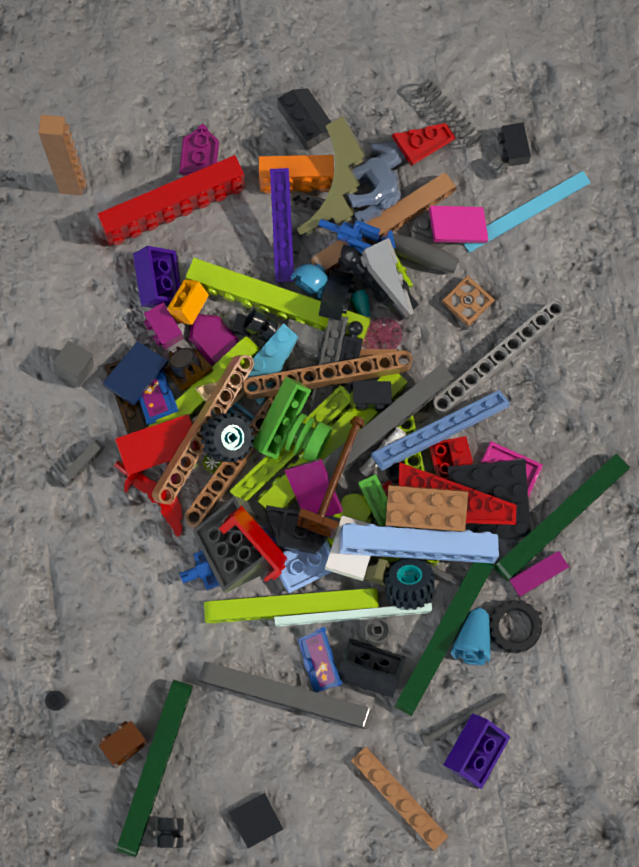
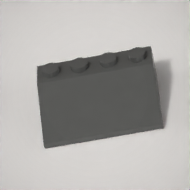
M236 496L231 498L193 530L223 593H227L264 575L273 568L236 525L225 534L220 531L219 527L224 520L241 505L260 526L248 501Z

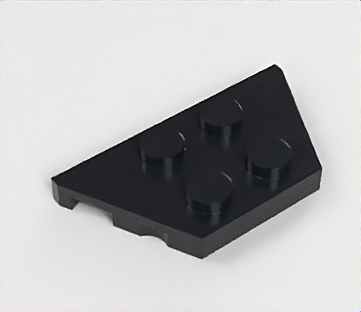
M266 505L267 516L278 548L317 554L327 541L328 537L297 526L300 511ZM325 516L340 523L341 518Z

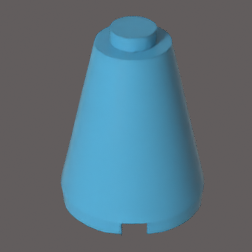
M475 608L469 612L452 647L451 655L457 660L458 657L463 658V663L470 665H485V661L490 662L489 614L486 613V610Z

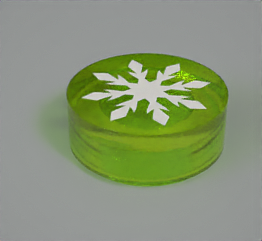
M206 455L203 459V467L208 473H215L222 462L213 460L214 458Z

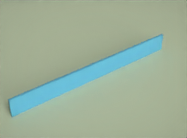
M581 171L487 225L488 242L591 183L590 180ZM486 243L463 244L470 253Z

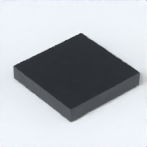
M265 793L229 812L248 849L284 830Z

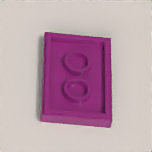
M321 458L285 469L300 508L315 514L318 513L330 483V478ZM335 491L325 516L336 515L343 511Z

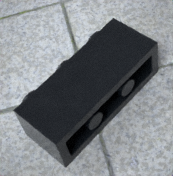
M331 269L321 299L318 316L341 321L342 315L347 314L355 287V282L352 281L353 274Z

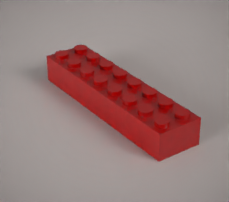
M233 155L97 213L109 245H120L130 237L136 238L144 231L155 230L159 225L171 223L179 216H187L193 210L206 208L214 201L219 202L231 194L241 193L246 188L244 172L236 156Z

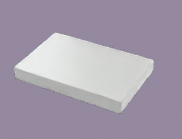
M342 516L325 570L363 581L370 556L340 554L339 532L342 525L346 523H355L362 526L369 523Z

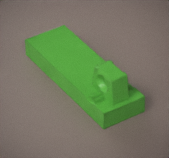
M374 474L358 482V485L377 525L385 527L387 526L388 498L377 475Z

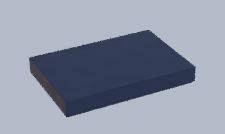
M137 341L103 382V386L134 406L166 367L168 360Z

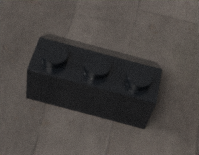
M308 88L293 89L277 98V108L306 150L311 149L330 137L326 125L331 123V120Z
M349 639L338 675L344 683L393 698L406 657Z

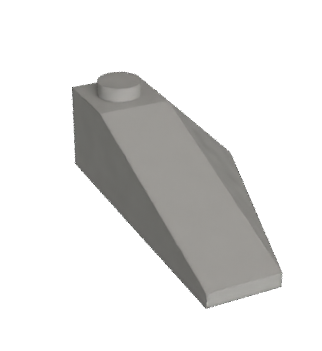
M385 239L365 249L361 253L363 266L367 267L370 274L406 317L413 315L414 312L408 292L405 288L402 289L401 286L403 285V276L396 269L398 260L390 239Z

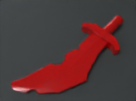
M118 460L114 467L127 476L123 463ZM144 470L128 475L124 484V492L128 493L129 488L133 485L144 494L147 493V497L152 503H157L161 506L160 513L171 526L175 535L179 537L182 534L183 525L180 523V520L183 517L181 503L177 496L170 504L158 503L152 497V492L157 482L143 475L142 472ZM165 490L161 493L162 500L165 499L167 495Z

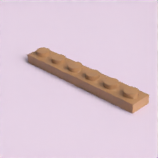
M367 747L351 760L433 851L449 837Z

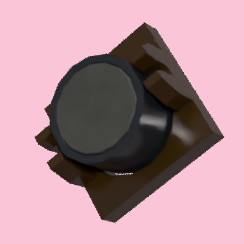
M179 346L176 347L177 351L174 353L172 351L169 352V365L163 369L181 392L213 371L210 364L195 348H181Z

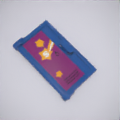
M162 370L139 399L146 418L145 421L148 425L179 411L164 370Z
M321 627L315 630V632L299 638L298 642L303 655V662L308 672L313 692L319 693L342 685V680L339 678L327 639L326 628Z

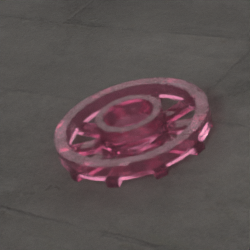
M378 318L370 324L367 331V340L373 349H386L383 348L384 343H387L389 347L387 349H396L402 341V329L393 319ZM384 321L386 322L385 327H383L382 322ZM389 322L394 324L390 329L388 328ZM379 323L380 329H378L374 325ZM397 327L399 332H392ZM374 329L377 333H370V331ZM399 335V339L397 340L392 336ZM377 336V339L372 342L370 337ZM391 340L396 343L393 347L390 344ZM378 341H380V342H381L380 347H377V346L375 345V343H377Z

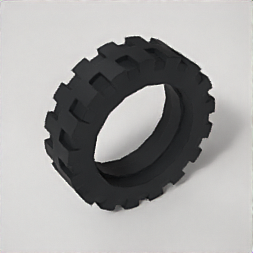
M513 599L503 602L494 610L489 620L492 641L497 644L498 648L505 650L507 653L518 654L528 651L539 640L542 632V620L539 617L538 611L531 604H527L523 600L516 601ZM520 611L528 616L532 630L526 640L513 643L502 636L499 630V622L505 613Z

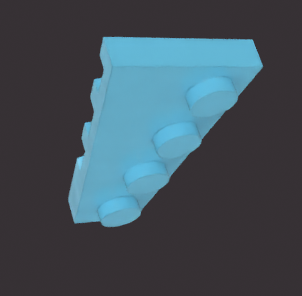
M283 323L253 358L254 366L247 379L281 372L285 360L288 359L299 336ZM269 382L266 386L273 388L274 382ZM251 385L247 390L254 392L257 390V387ZM266 397L254 400L263 406Z

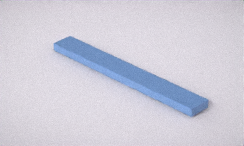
M498 390L372 452L371 457L378 467L384 470L508 408L510 402Z

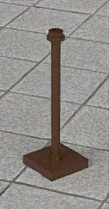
M353 416V419L350 420L352 427L318 513L315 514L301 508L298 515L297 526L334 539L339 522L326 518L325 514L358 430L364 427V419L358 416Z

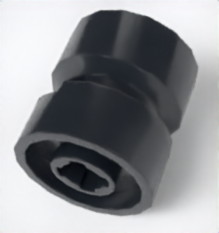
M256 308L250 311L243 324L245 331L252 335L256 333V337L264 342H268L278 328L277 320L270 316L265 317V313Z
M158 818L157 830L160 831V835L157 836V848H183L184 836L181 835V832L184 830V818Z

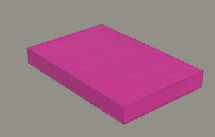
M430 206L429 214L434 242H488L483 207Z
M490 441L481 462L524 458L526 460L528 497L543 466L541 463Z

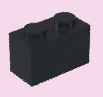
M524 122L503 125L501 132L498 133L499 144H502L504 149L502 150L503 161H506L510 166L528 164L531 154Z
M352 381L350 385V408H356L357 411H366L367 409L384 411L392 404L391 381Z

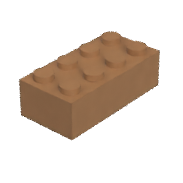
M389 485L386 525L465 532L468 491Z

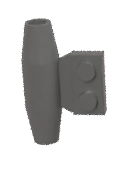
M417 215L410 232L411 237L393 233L396 247L394 251L397 255L431 269L450 273L455 272L459 259L442 249L447 242L433 241L431 220Z

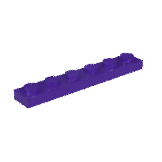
M289 168L270 169L275 282H294V279L291 280L294 267Z

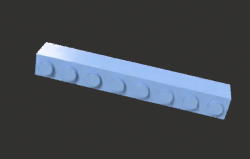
M355 523L343 524L339 532L340 554L493 564L499 557L498 534H492L491 532L473 533L469 530H465V532L438 531L426 528L415 529L413 527L396 528L395 526L388 525L377 527L374 524L362 526Z

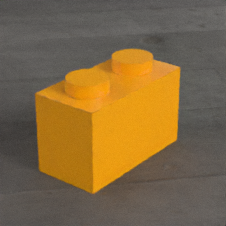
M184 279L167 310L177 323L192 325L209 294L199 281Z

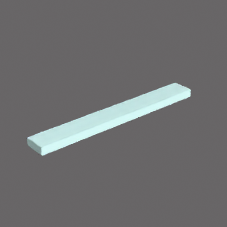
M432 603L424 604L425 606L422 608L417 607V610H412V608L404 610L402 606L401 608L393 606L274 617L276 627L372 619L375 617L428 614L432 611Z

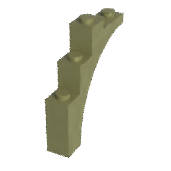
M345 116L326 125L335 154L333 182L328 196L320 209L311 219L297 228L300 235L305 233L307 236L316 231L315 227L319 225L321 219L332 222L331 218H334L336 224L339 222L343 224V222L352 220L351 216L354 214V211L345 193L349 195L358 190L356 187L360 183L350 164L354 167L363 162L362 158L365 156V153Z

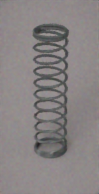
M431 79L425 81L418 88L417 94L420 97H425V102L429 103L430 108H434L435 113H439V118H444V123H449V128H454L453 133L458 134L459 139H463V144H466L467 148L475 146L481 140L483 134L478 132L465 143L466 137L476 127H473L464 137H460L461 132L471 122L465 124L460 131L455 132L456 127L466 119V116L461 118L455 126L450 127L451 122L461 114V111L456 113L450 121L446 122V117L457 106L451 108L445 116L441 117V112L449 107L452 101L447 102L440 111L436 112V107L443 103L447 96L442 97L435 106H431V102L438 98L442 91L437 92L430 101H426L427 96L436 90L437 85L431 88L433 81Z

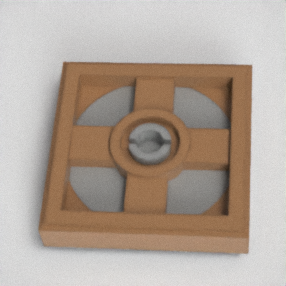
M467 275L442 299L441 303L466 326L470 327L494 303L495 299Z

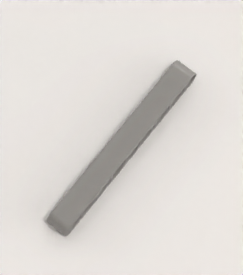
M559 300L550 301L441 392L434 400V413L439 416L448 414L561 318L564 311L563 303ZM556 308L558 309L559 313L554 314L550 311V309ZM536 320H543L545 325L537 324ZM528 331L531 336L525 337L522 332ZM515 343L517 348L511 349L508 344ZM501 355L503 360L497 361L494 356ZM480 367H487L489 369V372H482L480 370ZM472 378L475 384L470 385L465 380ZM453 390H458L461 393V395L455 397L452 395L451 392ZM444 402L447 407L441 409L437 406V403Z

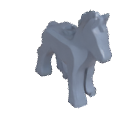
M395 141L372 144L370 147L371 152L377 155V157L371 158L353 169L359 183L367 182L373 190L371 193L364 195H347L348 201L353 207L357 206L359 208L371 205L363 211L354 213L355 221L367 223L373 218L381 216L383 210L389 209L392 205L395 206L400 199L401 194L398 189L397 174L394 170L391 171V169L400 164L405 159V156Z

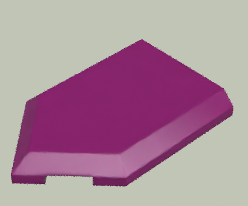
M203 123L194 132L183 138L179 174L187 176L218 162L219 140L211 134Z
M198 314L194 323L190 325L189 340L212 367L240 342L219 316Z

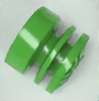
M302 413L296 422L293 423L288 433L285 450L290 452L295 446L294 455H298L304 449L303 459L313 461L319 459L331 435L332 427L320 422L316 428H313L314 418L311 417L305 424L307 415Z

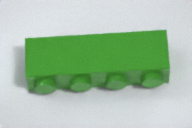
M285 377L253 441V447L261 454L274 459L278 458L287 440L288 433L293 423L296 422L311 392L308 387L301 382Z

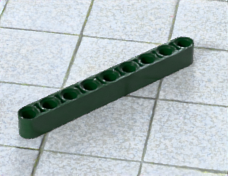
M615 454L494 566L497 572L508 582L630 469V466L618 454Z
M473 562L394 706L395 708L412 717L495 564Z
M175 679L172 681L116 852L136 858L193 685Z

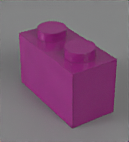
M164 302L144 313L146 320L143 322L148 331L152 329L155 334L152 337L157 346L161 345L165 350L184 339L181 330L167 310Z

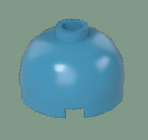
M317 263L315 266L303 264L291 275V280L295 278L297 280L295 284L311 296L315 293L318 295L316 298L321 299L328 277L321 265Z

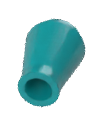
M365 290L352 293L351 302L357 313L370 317L369 295L366 294Z

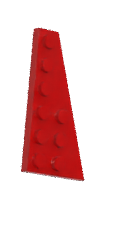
M399 462V485L468 491L466 523L516 525V504Z

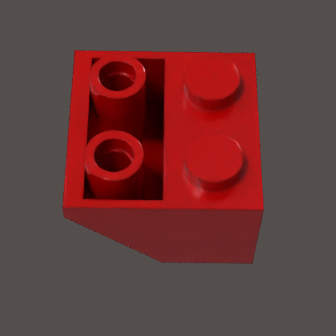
M467 436L440 441L429 447L436 476L448 480L447 466L473 463Z

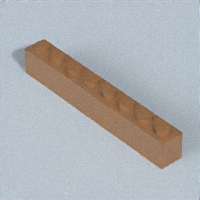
M41 115L39 136L59 193L82 195V189L86 188V178H84L82 164L79 163L75 141L72 140L70 125L66 123V119L63 116Z

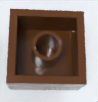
M132 721L121 723L117 727V732L113 735L109 733L100 740L102 743L98 745L116 768L149 744Z

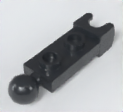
M353 321L348 326L350 337L344 336L339 362L360 357L363 340L358 339V335L362 333L363 325L359 321ZM346 368L342 370V373L349 375L352 371ZM348 382V390H349V391H350V385H351L352 382Z

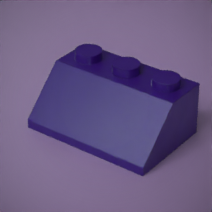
M146 246L133 253L141 306L154 308L164 302L167 307L181 286L176 251Z
M472 713L443 766L457 776L482 789L507 745L510 736L490 720Z

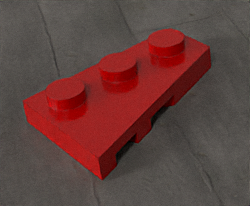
M447 123L428 126L418 130H408L403 133H393L391 135L411 167L456 139Z

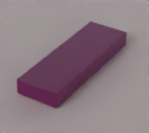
M557 551L510 579L509 582L520 598L565 571L569 566L561 553Z

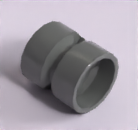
M375 617L371 619L365 627L364 636L366 641L374 647L384 645L390 637V625L383 618Z

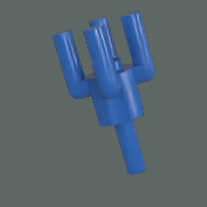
M321 219L318 225L338 233V240L348 243L349 247L353 246L360 254L365 249L373 246L362 242L363 237L379 242L381 237L379 235V228L361 221H356L354 225L343 222L339 226Z

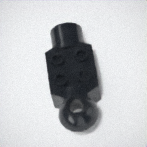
M343 244L340 257L338 258L340 265L348 272L353 270L362 279V284L367 289L370 288L373 291L374 298L379 303H383L400 322L406 316L370 274L367 267L363 266L360 252L353 246L349 247ZM403 279L402 289L405 288L407 290L412 309L414 310L419 303L411 295L409 286Z

